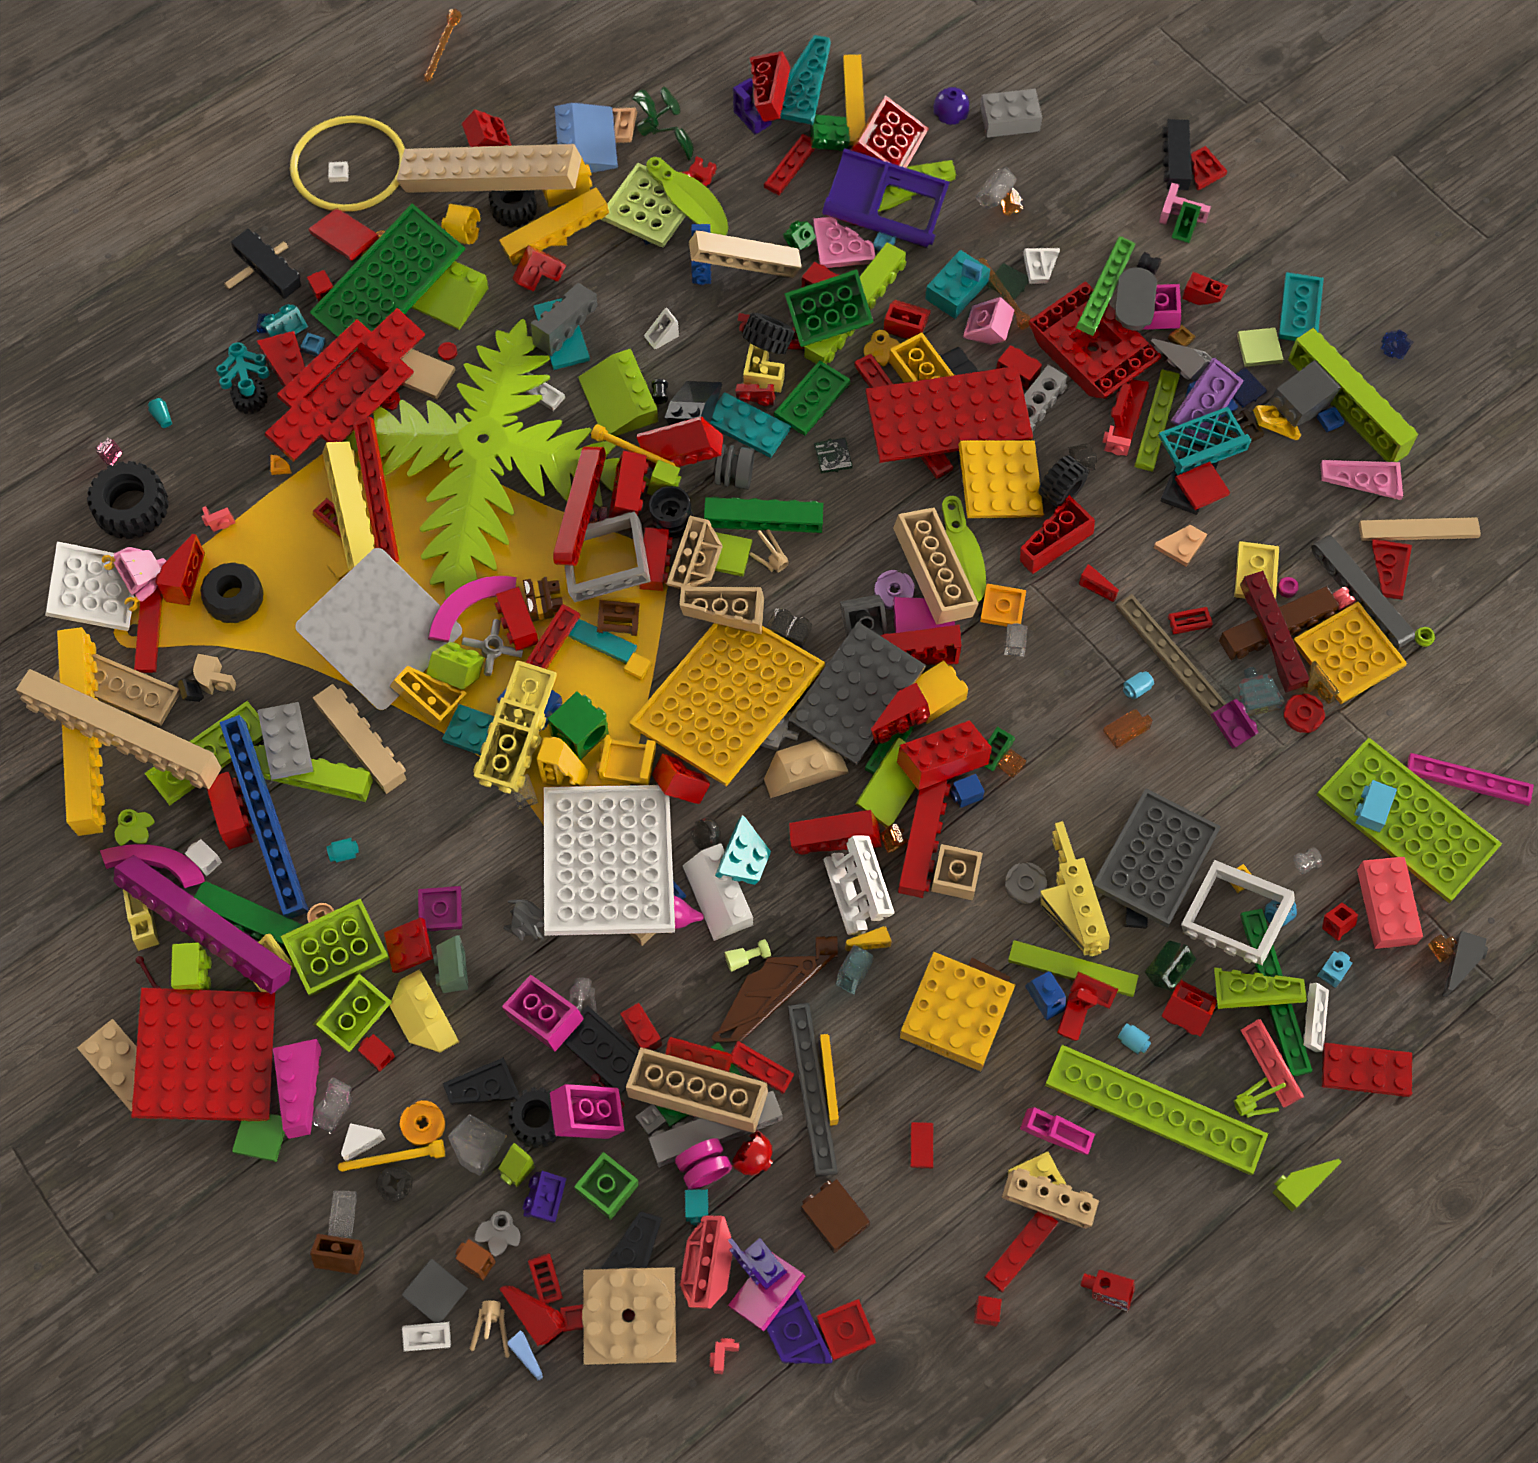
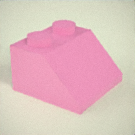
M1001 297L972 306L963 337L990 345L1005 341L1014 309Z

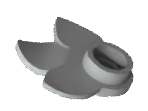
M498 1211L491 1217V1220L480 1224L475 1234V1241H488L490 1252L494 1257H497L506 1250L508 1244L512 1246L519 1245L520 1231L513 1225V1219L508 1212ZM504 1219L506 1224L502 1227L498 1226V1221Z

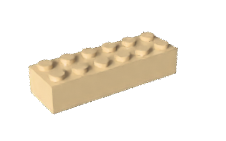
M935 508L898 514L893 529L936 625L973 617L979 603Z
M644 1048L639 1050L626 1085L629 1098L755 1133L768 1095L767 1083Z

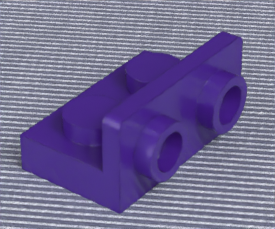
M545 1171L534 1173L529 1180V1195L523 1203V1210H525L523 1216L527 1218L535 1217L554 1223L566 1178Z

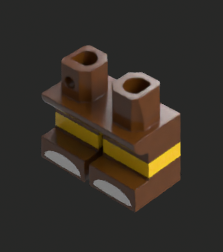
M547 577L532 582L531 579L523 580L528 611L532 622L553 618V612H558L563 604L562 597L552 599L550 595L561 593L559 580L547 581Z

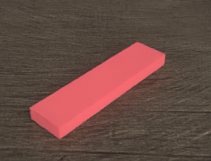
M1258 1019L1241 1029L1272 1088L1282 1083L1286 1084V1087L1275 1092L1283 1108L1303 1098L1304 1096L1262 1020Z

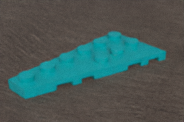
M814 35L790 71L780 119L813 125L831 45L829 37Z

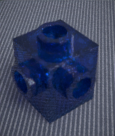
M1393 330L1384 335L1381 340L1383 343L1381 348L1388 357L1394 358L1395 356L1398 359H1403L1414 341L1407 338L1408 334L1402 330Z

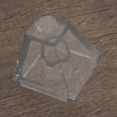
M469 1114L449 1134L448 1138L460 1164L469 1169V1171L481 1175L491 1165L507 1134Z

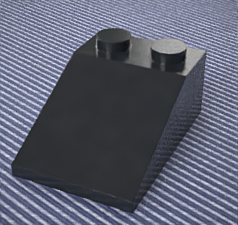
M686 381L669 403L665 415L668 424L672 425L700 416L708 423H711L723 385L722 382Z

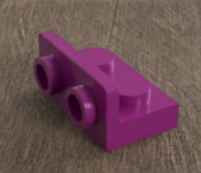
M1238 699L1228 702L1210 714L1232 749L1259 733L1256 723L1249 718L1245 712V706Z

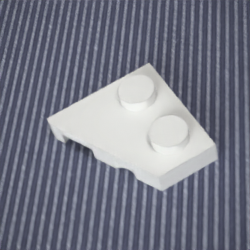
M1026 248L1023 255L1029 284L1048 283L1060 251L1059 248Z

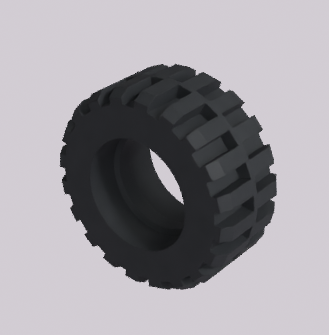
M124 461L117 462L118 465L113 466L111 464L107 466L105 471L101 470L97 474V478H93L91 482L92 487H89L87 492V504L101 529H104L105 533L109 535L114 534L116 538L120 539L123 536L126 539H133V536H138L139 538L144 536L146 532H152L155 526H159L162 523L161 518H165L167 514L166 509L169 506L168 495L159 476L156 475L152 468H147L142 463L137 465L134 461H128V463H124ZM133 490L144 492L143 498L134 507L126 510L112 508L114 501L121 494Z

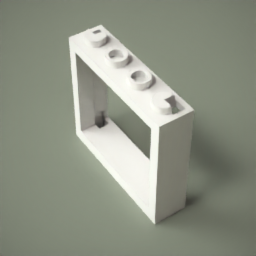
M1214 860L1181 924L1183 933L1190 936L1193 940L1197 938L1204 941L1209 947L1216 948L1217 946L1224 949V952L1231 956L1238 955L1243 957L1248 963L1253 962L1263 965L1295 901L1294 892ZM1216 877L1280 902L1258 949L1193 923Z

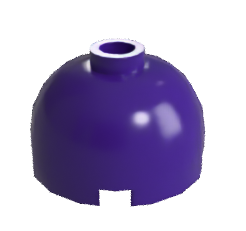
M956 87L943 89L935 98L934 115H937L939 121L946 124H958L960 120H965L969 114V99L966 93Z

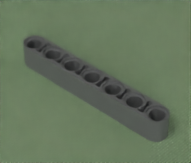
M1327 535L1311 546V551L1341 588L1347 587L1349 589L1350 596H1354L1356 602L1362 605L1396 649L1415 639V633L1409 624L1332 536Z

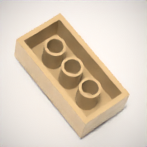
M111 1019L77 1048L132 1112L137 1046L122 1028Z

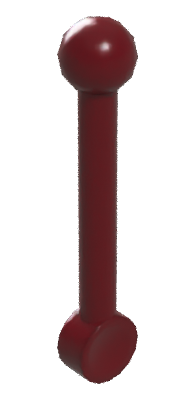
M142 956L136 957V963L140 964L152 987L161 988L156 985L144 964V958Z
M598 1074L591 1076L593 1083H597L600 1087H606L600 1081ZM620 1100L622 1109L624 1108L625 1103L622 1100Z

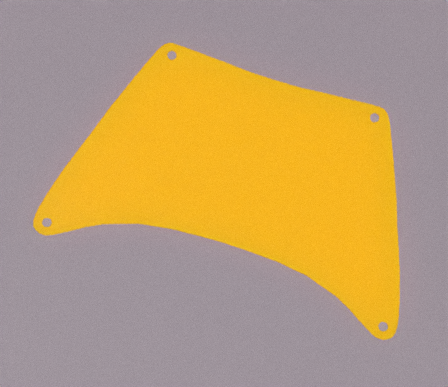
M393 449L381 458L382 467ZM419 450L413 457L394 471L385 475L384 478L400 561L397 564L441 606L446 600L444 582L432 586L430 585V580L437 566L448 553L425 560L421 559V554L433 539L450 525L425 532H420V527L440 506L454 497L451 496L430 503L426 501L427 496L433 489L460 466L450 468L449 463L453 458L445 461V454H443L420 472L408 477L407 472L420 452ZM358 451L354 452V453H355V459H354V464H355V466H356L357 463L359 462V454H358ZM323 454L268 493L235 520L236 523L223 529L202 545L205 556L190 606L166 602L162 595L158 647L220 646L266 653L309 667L351 685L295 629L296 622L339 582L336 576L329 570L327 564L340 555H345L342 538L313 516V510L326 498L334 504ZM358 470V481L362 484V499L366 501L365 512L366 516L370 519L362 471ZM502 485L510 500L514 515L506 513L488 500L486 502L499 518L509 540V545L503 544L478 528L491 548L497 570L493 571L471 557L477 579L491 576L517 577L516 587H519L527 609L523 580L531 579L532 582L539 581L544 577H547V581L559 580L561 593L550 595L551 599L562 597L564 605L580 613L579 619L596 627L598 624L600 600L640 603L637 636H631L628 633H609L637 645L635 653L651 660V665L642 680L624 672L625 663L569 637L566 638L547 670L557 673L552 690L561 696L562 703H565L576 691L582 696L586 695L592 701L594 707H599L606 713L608 735H611L612 740L639 743L641 733L630 727L629 722L649 698L668 585L664 584L663 591L642 590L637 585L574 602L568 593L565 566L555 565L553 561V553L564 512ZM327 509L323 515L325 516L329 510ZM332 514L328 519L331 520L336 515ZM336 520L333 524L337 525L338 520ZM370 521V528H369V530H370V534H373V533H372V527H371V521ZM613 532L583 541L578 563L576 566H573L576 584L638 567L634 540ZM232 562L246 565L256 573L263 588V601L258 611L247 620L238 623H224L216 620L208 613L201 599L200 588L203 579L209 571L224 563ZM666 566V572H670L669 566ZM229 589L224 593L223 597H234L241 589ZM497 597L477 601L459 615L456 621L462 627V633L453 643L459 644L461 648L477 651L479 655L483 656L481 649L462 645V639L466 637L484 641L491 634L493 620H500L503 617L502 613H497L494 604L498 602ZM140 601L137 602V609L131 612L130 626L138 624ZM553 618L533 622L538 641ZM604 621L606 624L632 626V623ZM501 623L498 636L502 639L503 646L515 648L513 644L509 645L506 633L509 631L508 629H503ZM114 629V636L121 645L127 648H136L137 636H130L128 631ZM536 645L522 649L521 658L506 654L498 656V658L494 659L491 676L484 675L486 658H484L479 679L463 690L449 684V686L467 693L437 727L432 725L401 696L396 698L391 705L444 734L459 704L495 716L494 712L498 704L497 698L507 688L516 661L526 662ZM549 724L538 733L542 738L541 743L531 756V765L528 769L526 768L523 775L525 776L524 785L518 790V793L527 801L543 826L544 787L554 786L542 784L537 757L544 737H552ZM601 741L580 760L589 770L585 786L631 785L600 780L599 772H596L597 760L602 758V753H600Z

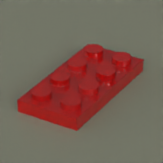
M1324 1043L1322 1052V1087L1410 1097L1412 1095V1052Z

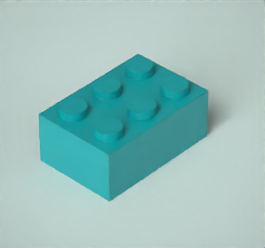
M959 250L927 285L925 300L956 319L989 282L990 268L962 250ZM965 259L983 266L979 282L961 275Z

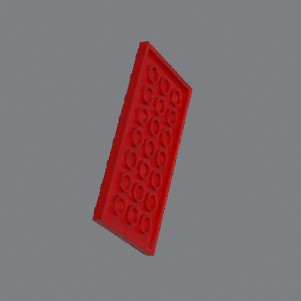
M1018 366L866 388L865 391L879 463L959 451L960 441H1028L1033 439Z

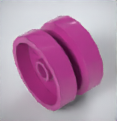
M718 1138L700 1142L676 1157L675 1163L679 1171L687 1172L683 1179L688 1190L698 1189L711 1184L725 1176L732 1169L728 1157L720 1156L723 1152V1147Z

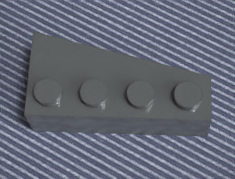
M577 283L563 295L561 302L556 301L552 305L550 312L545 310L541 314L539 321L534 320L531 322L533 345L550 356L555 351H559L563 342L570 338L575 329L584 323L589 313L594 312L597 308L596 293Z

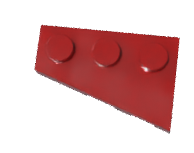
M1372 539L1371 544L1381 593L1384 597L1402 600L1412 545Z

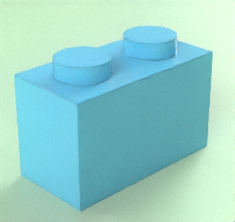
M1372 780L1369 786L1365 785L1361 797L1364 798L1363 803L1358 804L1354 814L1358 816L1356 824L1380 832L1387 820L1397 789Z

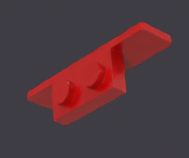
M1131 380L1130 384H1122L1121 390L1117 392L1116 406H1113L1111 410V417L1115 422L1113 436L1132 440L1149 388L1148 381Z

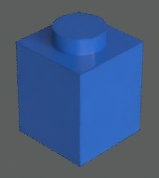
M974 774L953 782L950 794L953 801L957 802L959 807L962 808L982 800L985 791L977 775Z

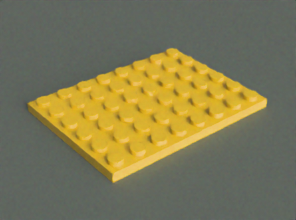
M714 623L629 724L636 731L655 741L724 786H727L824 669L825 662L762 626V634Z

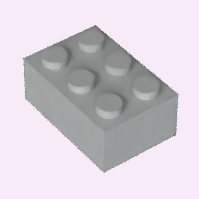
M1036 89L982 94L980 110L986 137L1040 132L1042 114Z

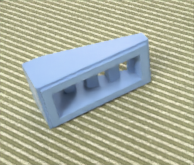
M519 1331L508 1341V1346L537 1380H541L543 1376L524 1333Z

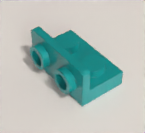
M292 304L284 305L279 309L278 313L266 316L263 319L264 321L260 323L269 337L294 331L296 335L308 327L299 309Z

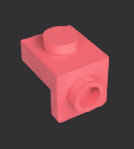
M1110 425L1109 432L1105 431L1102 443H1106L1104 451L1114 453L1115 455L1127 456L1131 439L1113 436L1114 426Z
M206 506L202 508L204 515H202L203 522L206 527L210 526L213 532L228 528L236 523L228 508L213 514L209 512Z
M723 1338L721 1342H716L715 1353L710 1354V1367H714V1374L724 1373L725 1351H739V1343H735L734 1339Z

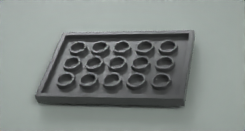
M857 622L788 720L857 765L874 741L871 732L872 726L897 692L917 681L926 665L860 622Z
M1145 788L1094 880V890L1168 928L1221 826Z

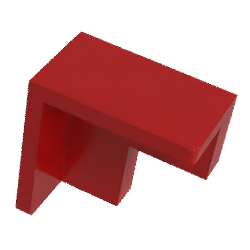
M528 245L512 279L517 284L534 291L542 275L559 282L566 264L560 259Z
M666 754L661 755L652 773V776L665 795L696 804L701 803L710 786V782L703 773L686 769L679 758Z

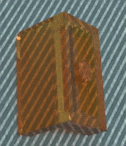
M1134 709L1104 727L1103 732L1117 749L1149 730L1153 720L1148 714L1142 717L1138 710Z

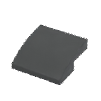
M430 1259L401 1295L434 1323H440L468 1288L437 1262Z

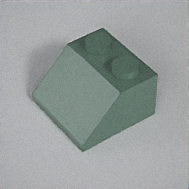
M457 935L437 945V953L433 954L434 964L439 968V973L435 974L437 987H441L443 993L469 989L465 949L460 936Z

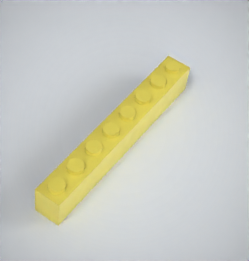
M326 442L323 458L350 572L374 549V536L370 534V519L366 516V501L362 499V484L358 481L359 471L358 467L354 464L355 453L351 449L350 442Z

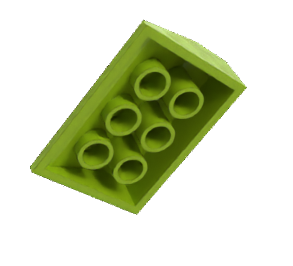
M454 261L411 308L460 330L489 289L487 277Z
M631 348L612 354L578 376L597 424L605 427L609 434L618 436L658 422L657 407Z
M361 898L281 936L310 997L354 977L355 974H360L389 960Z

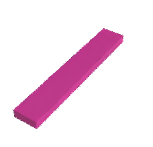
M1414 753L1409 754L1407 768L1420 778L1527 806L1531 803L1533 784Z

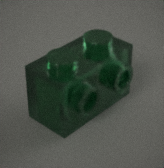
M1168 940L1144 972L1154 986L1173 991L1197 959L1187 945Z

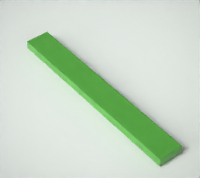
M1121 236L1118 237L1076 326L1077 329L1089 335H1094L1118 284L1119 277L1123 273L1136 245L1134 242Z

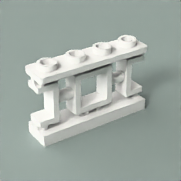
M852 836L848 839L849 842L846 843L849 854L844 857L843 853H833L823 860L847 934L861 935L868 930L865 921L868 917L871 918V921H881L884 919L883 917L892 916L894 910L870 837ZM858 878L862 890L858 895L853 885V881Z

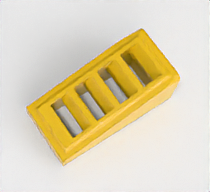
M886 926L846 940L845 949L846 951H851L852 947H855L856 951L891 947L892 940Z

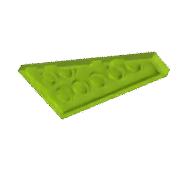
M952 160L907 167L908 169L949 182L956 179ZM888 185L878 212L889 210L911 200V197L917 195V193Z

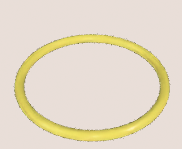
M342 116L316 125L299 140L291 156L290 173L296 189L312 204L331 211L338 208L342 212H353L372 207L389 197L399 186L397 181L398 172L392 183L382 193L369 200L344 205L325 202L309 193L299 179L297 164L300 153L306 143L319 132L332 126L359 123L375 127L392 139L399 153V168L405 148L398 135L387 125L368 117Z

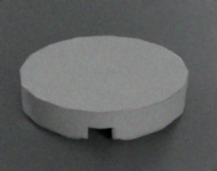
M1026 862L1014 865L1008 871L1005 878V888L1008 895L1014 901L1021 904L1037 902L1041 899V891L1047 889L1045 872L1033 863Z

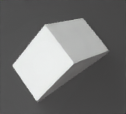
M668 308L662 311L644 335L654 349H658L679 337L678 321Z
M350 1123L341 1155L345 1161H350L386 1138L381 1130Z

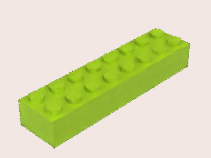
M1312 328L1295 340L1288 361L1298 371H1301L1316 360L1341 386L1331 402V405L1338 410L1340 415L1386 462H1398L1407 456L1418 436L1414 427L1410 426L1402 418L1401 414L1396 412L1389 405L1388 401L1383 399L1376 392L1375 388L1363 379V376L1337 352L1334 346H1331L1324 339L1321 333Z

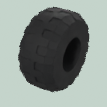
M230 562L213 568L203 579L200 588L201 599L208 613L216 620L224 623H238L247 620L258 611L263 601V588L258 576L244 564ZM229 589H241L234 597H223L224 593Z

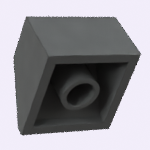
M879 594L840 601L846 637L857 622H860L878 635L888 633L884 601Z

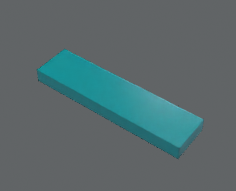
M578 619L568 635L569 638L627 664L633 652L635 653L637 650V645L609 632L597 633L596 626L581 619Z

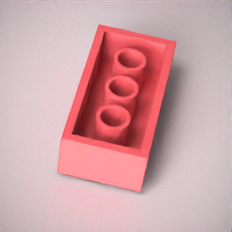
M1405 856L1363 860L1357 868L1374 948L1417 945L1423 938V933Z

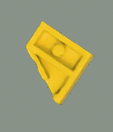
M1256 405L1253 409L1259 426L1294 440L1300 438L1301 433L1298 426L1294 428L1274 406Z

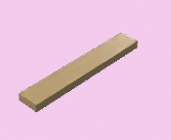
M1478 517L1361 520L1359 522L1361 541H1372V539L1383 541L1479 538L1481 535Z

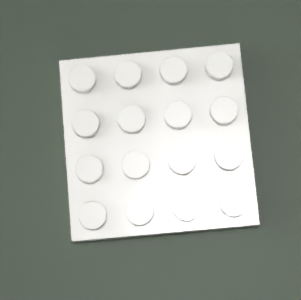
M57 542L45 616L128 631L132 612L129 611V608L132 607L133 602H129L127 605L124 602L128 597L134 598V595H131L116 566L111 570H106L104 565L110 563V561L102 562L104 555L113 557L114 553Z

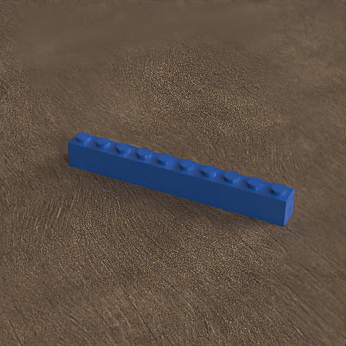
M238 715L219 722L282 913L289 919L306 914L309 910L246 721Z

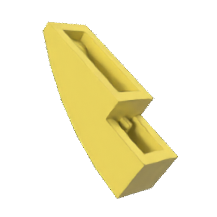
M123 889L127 919L131 926L133 942L138 951L158 945L159 940L152 910Z

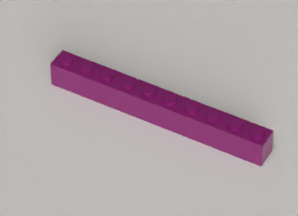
M135 855L114 867V883L118 887L123 888L132 897L161 915L164 920L175 925L181 932L193 938L195 942H199L212 954L217 955L229 966L241 972L244 977H248L255 982L261 989L272 994L289 982L291 965Z

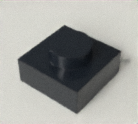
M181 679L177 683L183 700L200 702L204 698L197 680Z

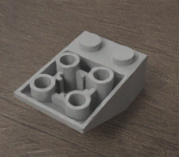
M1157 339L1151 340L1155 344V350L1160 354L1164 353L1168 357L1167 361L1172 366H1178L1182 370L1180 374L1187 380H1198L1212 359L1206 352Z

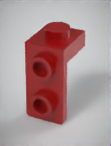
M1078 989L1070 993L1059 1025L1058 1034L1077 1041L1087 1010L1096 1006L1098 997L1092 995V992L1087 989Z

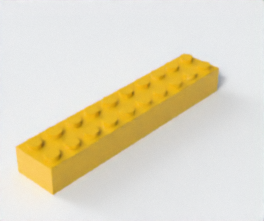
M82 627L57 630L60 683L98 700L94 696V692L98 691V682L94 676V673H97V664L93 658V655L96 654L95 643L91 642L90 635L86 634ZM62 724L66 821L78 836L103 833V825L106 824L104 812L102 813V806L105 805L104 795L101 793V786L104 785L102 774H100V767L103 766L101 755H99V748H101L102 743L94 736L88 738L80 732L81 730L76 728L71 730Z

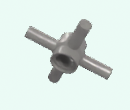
M498 619L493 620L491 634L484 641L466 637L462 639V645L482 650V655L486 658L484 675L486 676L492 675L494 659L498 658L501 654L521 658L523 650L516 651L515 648L503 646V641L498 636L501 621Z

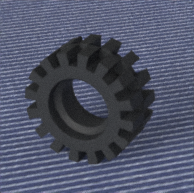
M255 377L252 380L256 395L251 399H242L243 394L240 393L238 380L235 381L236 386H231L230 395L236 409L238 408L239 412L244 411V414H248V411L251 414H254V410H257V412L261 411L259 407L264 408V403L268 401L264 385L260 380L257 381Z

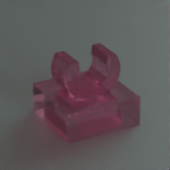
M107 438L104 443L99 442L95 448L98 450L96 453L106 465H113L123 453L116 442L110 438Z

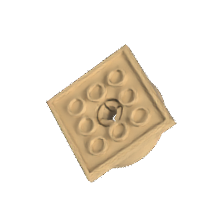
M675 1267L583 1270L584 1306L582 1321L584 1327V1365L676 1362ZM627 1309H632L635 1312V1319L630 1323L626 1322L622 1317Z

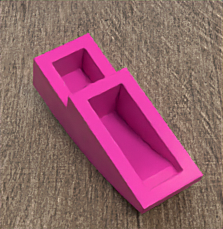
M1036 1107L1027 1109L1020 1127L1021 1130L1085 1155H1088L1095 1136L1094 1133L1062 1117L1052 1116Z

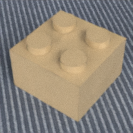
M941 844L931 892L973 900L983 853Z

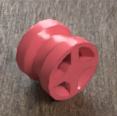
M1343 587L1332 594L1339 604V612L1356 602L1354 596H1350L1347 587Z

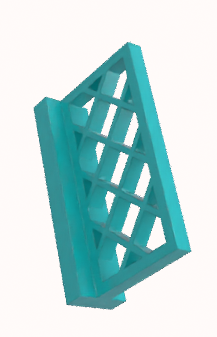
M1229 407L1162 431L1158 435L1176 466L1175 471L1177 475L1209 461L1213 464L1248 450L1251 443V438L1248 434H1244ZM1226 414L1229 419L1228 424L1218 421V416ZM1208 422L1213 424L1211 430L1200 427V424ZM1214 426L1226 428L1224 435L1214 432ZM1189 428L1196 432L1194 437L1183 434V430ZM1228 429L1235 431L1239 437L1231 438L1226 436ZM1197 432L1209 435L1207 442L1197 439ZM1173 435L1179 438L1175 444L1168 441L1166 436ZM1210 437L1222 439L1221 444L1209 443ZM1180 438L1191 441L1190 448L1178 445ZM1193 443L1205 446L1204 450L1200 452L1193 450ZM1176 449L1188 453L1187 456L1178 459L1175 454Z

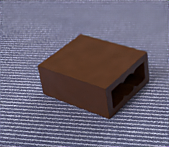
M837 1179L833 1182L829 1180L820 1187L821 1191L815 1196L811 1194L802 1201L803 1205L801 1206L802 1213L833 1253H836L870 1226V1220Z

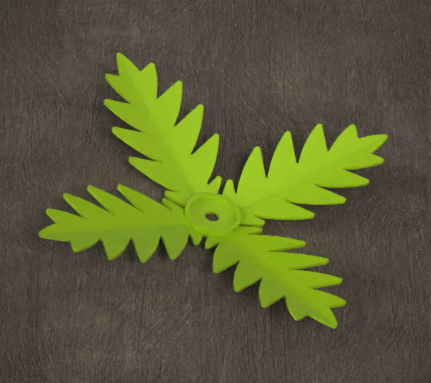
M521 319L512 328L510 333L500 330L496 331V341L500 352L483 346H477L478 354L489 370L469 363L464 364V368L472 381L483 390L481 391L462 383L457 384L464 400L475 410L464 409V413L471 420L470 422H467L460 413H456L455 423L445 410L431 400L427 401L429 423L426 422L418 410L404 400L399 401L401 424L390 412L382 407H379L373 413L381 458L393 449L383 466L384 476L403 465L419 450L420 452L407 472L408 477L432 464L446 451L445 461L453 458L461 450L463 452L449 463L450 468L460 467L443 479L427 496L426 501L430 503L447 497H454L440 506L420 527V532H425L450 525L437 535L421 554V559L425 560L448 553L437 566L430 580V585L432 586L444 582L446 599L458 588L477 580L471 557L493 571L497 570L491 548L478 528L503 544L509 545V540L499 518L486 502L488 500L506 513L514 515V510L504 488L492 473L494 471L500 476L504 475V471L496 458L499 457L508 471H512V458L525 480L541 497H544L545 493L540 468L542 466L554 488L568 501L572 487L570 474L574 478L582 448H577L592 432L591 428L578 429L549 440L562 425L561 420L544 422L520 431L523 427L522 422L503 427L518 420L517 416L507 415L522 411L543 399L542 395L516 394L531 390L550 380L549 375H522L542 366L550 360V357L547 355L524 356L536 347L533 345L532 336H527V327L524 319ZM353 432L344 442H350L351 449L356 452L358 448L355 432ZM486 434L489 439L485 443H480L477 440L478 436ZM603 441L584 447H604L607 457L616 445ZM619 458L605 460L600 481L611 491H613L616 465ZM360 460L356 465L358 470H361ZM644 476L643 481H646V487L649 486L650 479ZM600 485L594 500L598 507L603 506Z

